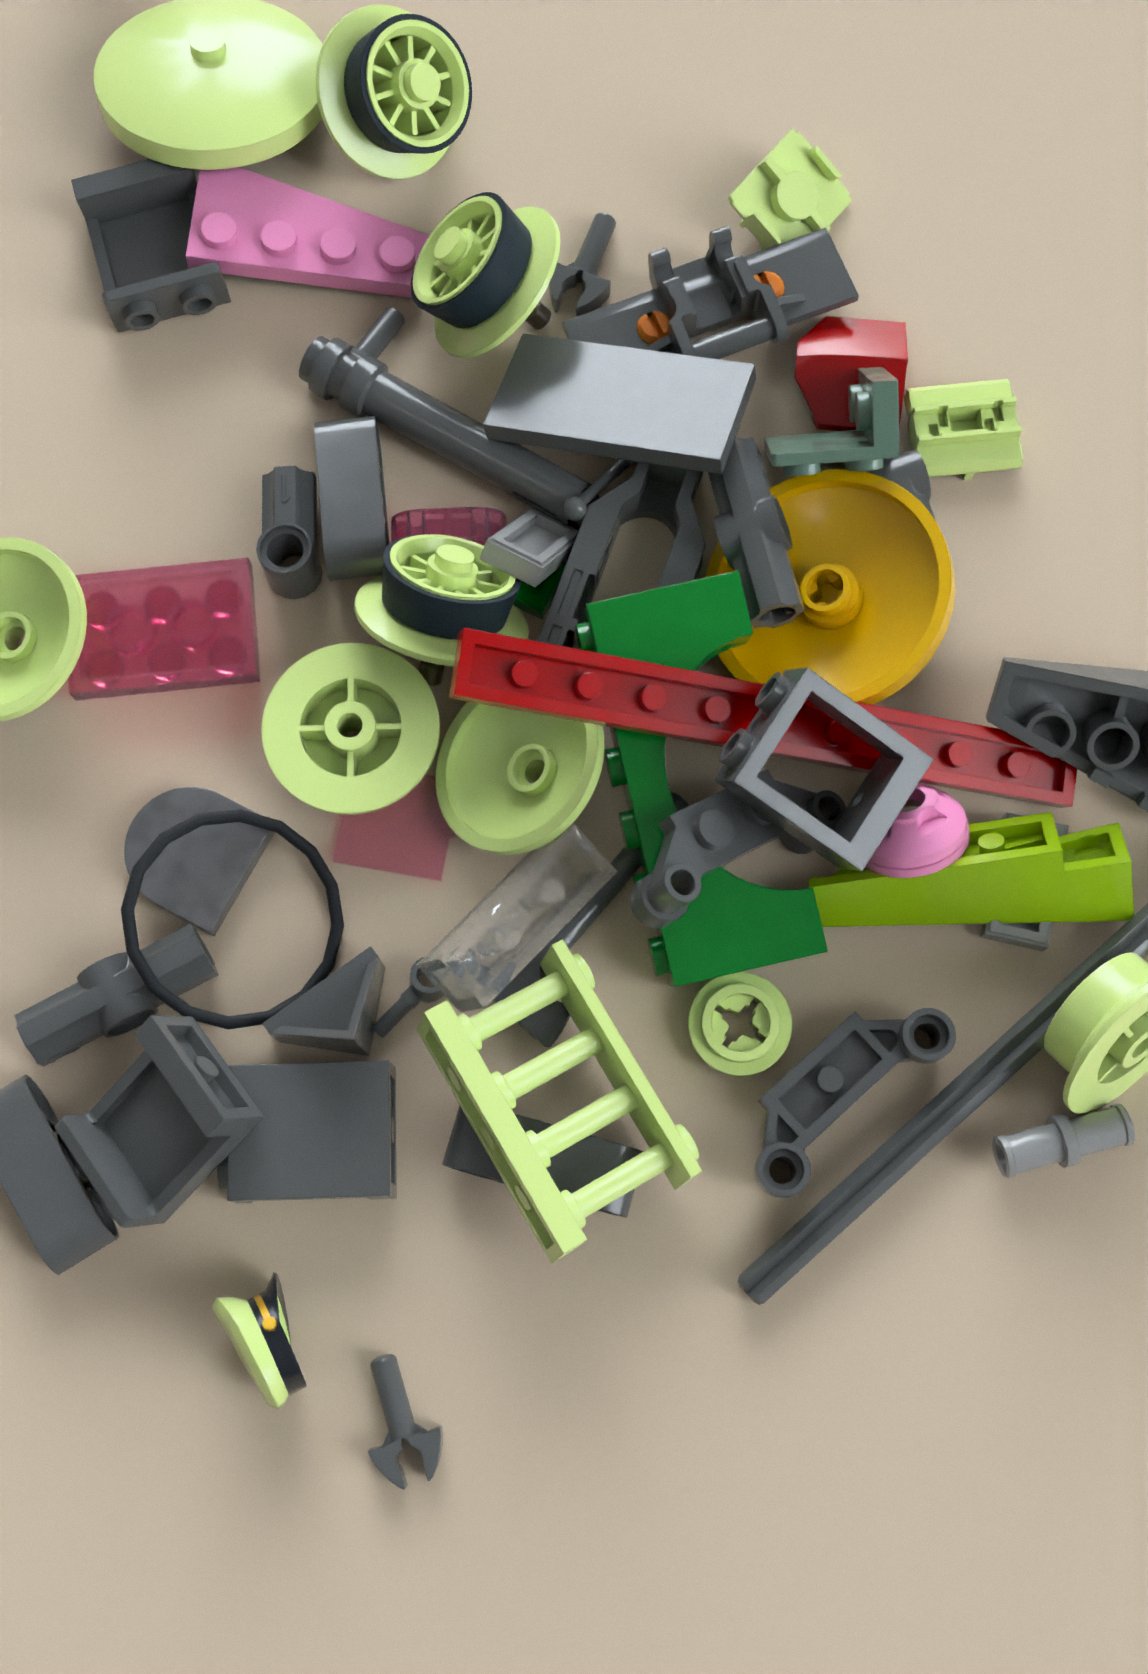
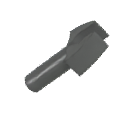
M602 212L595 215L575 262L567 266L557 262L549 283L550 298L555 312H558L563 294L568 289L576 287L579 282L582 283L583 293L576 305V317L596 310L610 296L611 281L599 278L596 271L616 227V221L611 215Z
M393 1354L380 1355L372 1360L370 1367L387 1423L388 1434L383 1445L369 1449L368 1454L379 1471L389 1481L404 1490L408 1484L404 1470L399 1463V1454L404 1447V1438L408 1440L410 1446L417 1448L421 1452L426 1477L430 1481L439 1464L443 1445V1429L440 1425L426 1430L415 1423L396 1356Z

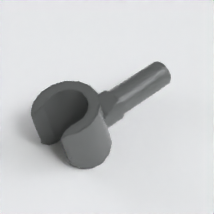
M422 957L411 967L409 987L400 995L401 998L373 1025V1030L382 1038L421 1001L427 1003L435 1002L442 998L446 992L449 974H446L439 984L434 987L423 986L417 980L419 975L424 973L432 964V957Z

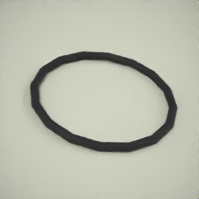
M242 809L198 813L160 833L132 867L121 906L126 953L149 992L181 1016H193L197 1022L228 1030L263 1025V1022L324 980L335 966L344 929L338 883L317 848L283 821ZM241 822L278 833L307 856L326 888L331 929L323 961L300 992L268 1011L226 1016L191 1007L159 983L139 949L134 910L145 872L169 843L201 826Z

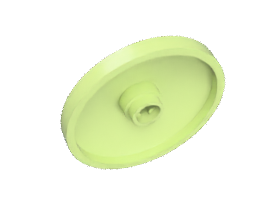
M173 0L134 16L107 39L98 54L94 67V86L99 110L107 127L117 139L136 153L151 160L175 167L201 170L229 169L255 164L279 155L295 146L314 130L322 119L316 94V68L323 44L315 32L298 17L263 1Z

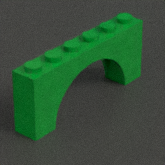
M739 570L588 603L584 613L586 623L575 625L580 650L697 671L707 661L724 651L746 644L753 634ZM610 727L614 748L604 750L608 775L612 787L623 785L629 809L618 813L622 836L627 850L638 848L643 870L642 874L633 875L635 886L636 883L654 870L664 839V834L658 824L669 815L677 812L666 774V737ZM722 867L701 877L700 894L689 903L688 909L682 917L665 928L656 929L658 936L647 939L656 977L667 974L669 986L672 987L828 952L813 888L800 890L766 888L738 878Z

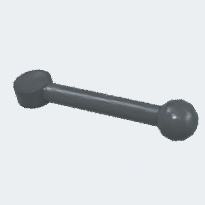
M618 459L581 495L567 498L562 506L565 517L573 521L582 519L587 512L586 506L634 461Z

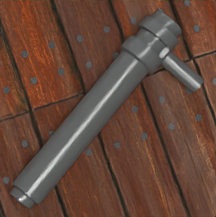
M393 307L385 308L356 347L339 338L329 340L319 336L306 350L300 364L299 377L308 383L309 390L325 400L336 398L339 400V406L343 410L357 418L376 416L377 422L532 508L547 514L567 526H571L574 523L581 527L584 517L577 521L569 520L565 517L562 506L567 498L581 495L591 485L589 482L518 443L487 439L483 424L390 374L388 366L377 359L405 323L403 315ZM599 495L596 498H594L588 505L599 499Z

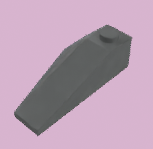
M1003 657L986 714L987 722L1051 758L1057 757L1084 772L1090 780L1105 788L1109 786L1132 799L1138 807L1148 812V671Z

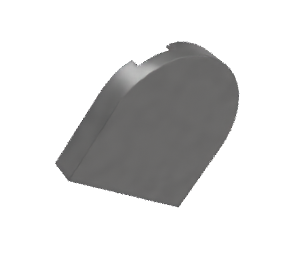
M181 787L164 792L142 807L128 829L124 847V858L128 874L130 876L132 867L160 833L198 813L238 809L252 813L256 812L215 791L205 788ZM241 822L201 826L165 847L145 872L140 892L158 907L215 937L275 832Z

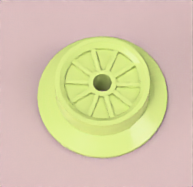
M340 643L318 649L304 656L288 668L280 677L265 705L261 728L262 743L271 770L283 787L295 798L308 806L327 813L339 815L365 814L380 810L397 802L422 780L437 751L440 735L439 713L433 692L427 681L406 659L376 645ZM352 730H361L354 737H346Z
M1130 952L1116 956L1092 972L1064 1001L1046 1031L1044 1038L1046 1052L1069 1072L1063 1090V1101L1072 1112L1078 1114L1087 1113L1108 1104L1123 1094L1148 1072V963L1136 953Z

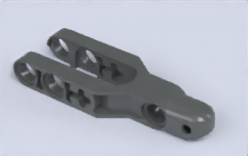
M637 462L631 478L588 505L587 512L537 640L538 642L575 648L578 641L575 625L585 622L586 604L593 601L619 528L630 520L643 517L656 519L665 524L675 537L657 588L697 580L703 563V552L706 543L693 501L704 471Z

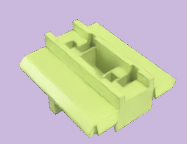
M793 128L728 196L729 204L742 218L738 224L741 228L746 226L760 242L758 248L761 251L823 228L829 231L831 223L852 202L848 196L850 193L838 180L842 175L818 146L812 148L801 133H796Z
M1008 379L906 389L904 401L906 414L909 416L907 423L911 449L917 450L922 456L929 477L962 474L963 480H970L975 473L1022 468L1024 458L1019 439L1022 427L1018 425L1015 408L1017 398L1013 396L1011 383Z

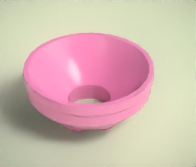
M919 781L904 807H920L912 811L899 813L865 868L888 877L912 878L929 875L951 865L962 856L968 847L970 832L965 810L951 795L932 786L922 785Z

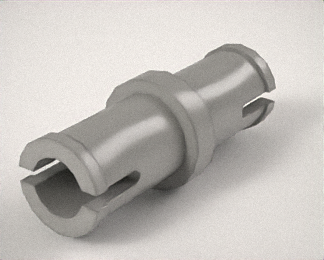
M1114 1104L1110 1108L1068 1118L1063 1113L1047 1117L1046 1125L1005 1136L993 1137L992 1146L1000 1172L1004 1177L1010 1178L1015 1176V1174L1058 1163L1063 1168L1077 1165L1080 1163L1081 1156L1121 1145L1128 1146L1133 1144L1135 1133L1131 1118L1122 1104Z

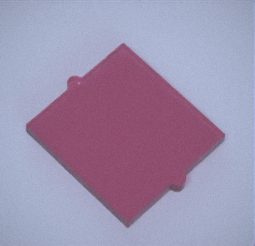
M424 775L422 780L406 796L380 810L356 815L338 814L342 820L333 858L334 863L442 881L450 838L456 837V834L447 824L439 807L436 793V776Z

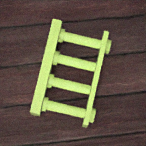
M563 939L550 946L540 963L546 977L471 1017L464 1013L457 1016L449 1001L446 1000L425 1011L417 1027L418 1034L551 1264L574 1251L588 1240L581 1228L586 1226L585 1218L662 1172L665 1173L674 1190L683 1186L702 1172L696 1161L699 1158V1152L695 1141L681 1124L674 1125L593 990L595 980L590 967L578 953L571 954ZM561 999L580 1033L504 1075L498 1071L491 1074L478 1052L482 1049L481 1041ZM595 1056L615 1090L538 1134L532 1130L525 1133L512 1111L516 1107L515 1099ZM629 1113L649 1149L572 1194L568 1190L560 1192L546 1169L551 1166L550 1158Z

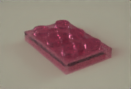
M249 558L75 575L82 588L87 610V626L83 648L72 673L68 677L69 694L75 701L261 682L253 566Z

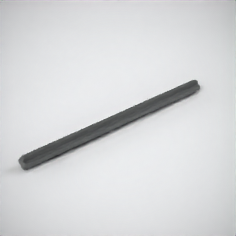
M1148 903L739 1275L738 1283L748 1297L758 1305L764 1304L1044 1048L1045 1034L1056 1012L1075 988L1092 972L1112 958L1124 953H1136L1142 958L1148 952Z

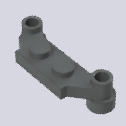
M768 769L759 772L757 776L832 830L846 809L843 799L833 791L823 790L815 793L774 780ZM724 789L669 815L658 824L664 834V839L654 870L635 884L630 894V906L635 917L645 926L654 929L665 928L682 917L687 911L689 903L698 897L701 891L702 876L777 838L780 839L787 849L794 853L807 854L813 850L734 794Z
M934 1008L919 1009L906 1019L864 1021L856 1011L850 1015L758 1100L766 1110L762 1150L754 1168L755 1178L760 1188L768 1195L776 1198L791 1197L802 1191L811 1175V1166L805 1154V1148L897 1063L915 1061L921 1064H931L948 1055L956 1041V1030L951 1019L944 1012ZM915 1030H922L928 1034L931 1040L930 1049H923L916 1044L914 1040ZM780 1160L788 1165L790 1178L786 1184L777 1183L771 1178L769 1166L772 1161Z

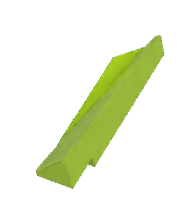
M1052 812L968 824L970 839L968 847L962 856L951 865L929 875L912 878H893L877 874L866 868L863 871L841 868L833 876L821 878L814 876L808 881L809 888L814 889L822 927L987 924L991 920L1001 921V923L1127 921L1134 916L1132 862L1119 823L1107 824L1058 836Z

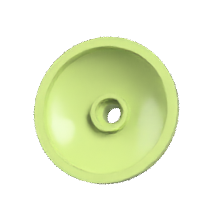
M12 537L0 538V721L18 718L35 710L62 687L80 657L87 626V610L83 591L70 567L55 553L42 545L26 539ZM25 635L22 644L17 648L19 639Z
M467 702L448 728L437 760L436 793L439 807L447 824L456 835L468 844L496 855L522 854L551 842L578 818L597 786L604 760L603 726Z

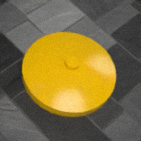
M846 469L821 470L817 474L796 476L771 487V493L779 501L790 531L793 548L789 549L788 552L805 611L797 615L793 622L780 627H760L754 629L752 626L753 634L746 644L718 654L719 658L731 674L739 680L765 684L777 672L782 674L784 670L808 667L855 702L874 705L888 698L912 681L927 665L941 644L949 626L955 599V574L950 551L939 525L921 501L908 490L884 477L864 471H848ZM719 541L711 556L706 577L735 571L728 564Z

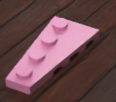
M241 167L216 170L200 169L187 244L186 261L188 269L216 262L219 264L222 274L412 298L411 278L413 269L430 235Z

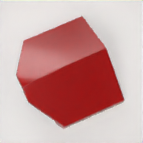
M825 316L797 342L794 378L812 413L811 418L816 429L831 431L857 430L856 423L849 420L848 387L849 385L858 384L859 368L883 367L898 379L900 428L908 364L906 322Z

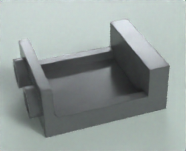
M147 159L71 180L76 201L86 220L105 291L102 293L103 301L118 333L130 329L135 331L147 330L157 325L160 321L186 314H205L212 311L216 306L231 302L225 277L218 263L212 262L190 269L187 267L186 251L197 188V179L193 169L175 167Z
M150 1015L134 1033L145 1049L140 1057L91 1111L83 1115H64L55 1125L56 1131L67 1146V1153L70 1159L83 1170L101 1197V1204L105 1212L122 1228L165 1223L264 1118V1115L193 1016Z
M389 1060L229 1065V1068L264 1115V1118L217 1167L219 1188L228 1189L227 1201L252 1203L253 1201L368 1198L370 1200L397 1199L396 1068Z

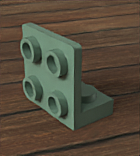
M883 367L859 368L858 384L849 385L848 387L849 420L856 423L857 430L764 437V450L773 467L783 466L784 475L802 476L821 472V463L845 462V469L848 471H871L883 468V459L900 458L898 379Z

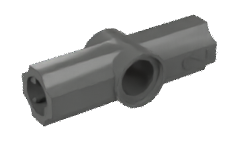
M735 437L723 473L708 472L719 515L714 517L715 528L728 564L733 570H739L751 625L754 629L760 627L776 628L793 622L797 615L805 611L788 552L789 549L793 548L792 539L779 501L771 493L768 475L765 472L762 454L753 437L746 439Z
M192 924L180 928L140 950L159 983L176 996H180L219 975L205 943ZM126 952L117 953L95 962L79 973L77 983L14 1015L19 1035L38 1065L44 1067L53 1063L57 1059L77 1051L82 1046L103 1035L110 1038L127 1033L141 1026L150 1015L158 1013L157 1007L164 1004V1002L149 992Z

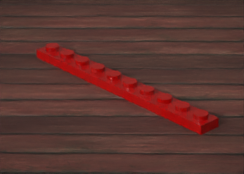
M463 628L458 634L449 698L724 747L737 730L741 728L746 730L759 711V708L755 706V700L764 684ZM806 699L770 756L869 773L881 753ZM856 702L933 758L920 783L1057 808L1073 806L1077 768L1057 757L1051 758L1002 729Z

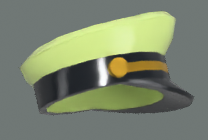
M273 1272L265 1292L248 1300L236 1297L216 1298L212 1305L213 1313L231 1340L264 1400L273 1408H281L286 1403L289 1395L307 1387L291 1348L287 1311L278 1274Z

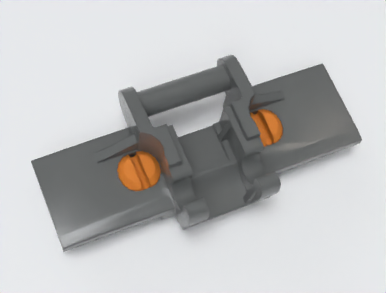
M727 225L710 231L709 249L706 257L672 268L671 257L667 247L649 253V279L653 290L562 322V327L567 339L720 359L770 340L775 345L788 341V326L858 301L859 295L826 228L743 257L742 254L733 255L731 247L732 233ZM742 319L750 321L691 343L690 341L692 337L718 330L723 326Z

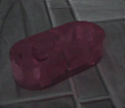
M490 507L406 510L395 514L391 518V542L411 535L437 534L470 540L484 546L488 538L507 525V517L504 512Z

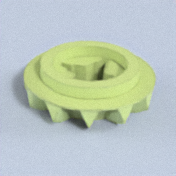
M738 972L716 977L698 992L691 1005L688 1028L692 1047L712 1069L734 1077L762 1073L781 1058L790 1042L792 1015L789 1005L775 985L758 975ZM751 1002L757 1004L752 1012L754 1016L751 1019L750 1026L757 1031L756 1035L763 1039L764 1042L762 1043L755 1037L751 1039L748 1036L742 1035L736 1042L732 1041L728 1048L722 1045L727 1038L725 1034L728 1031L729 1025L722 1019L723 1015L715 1009L718 1008L724 1013L728 1011L733 1015H738L743 1008L747 1009Z

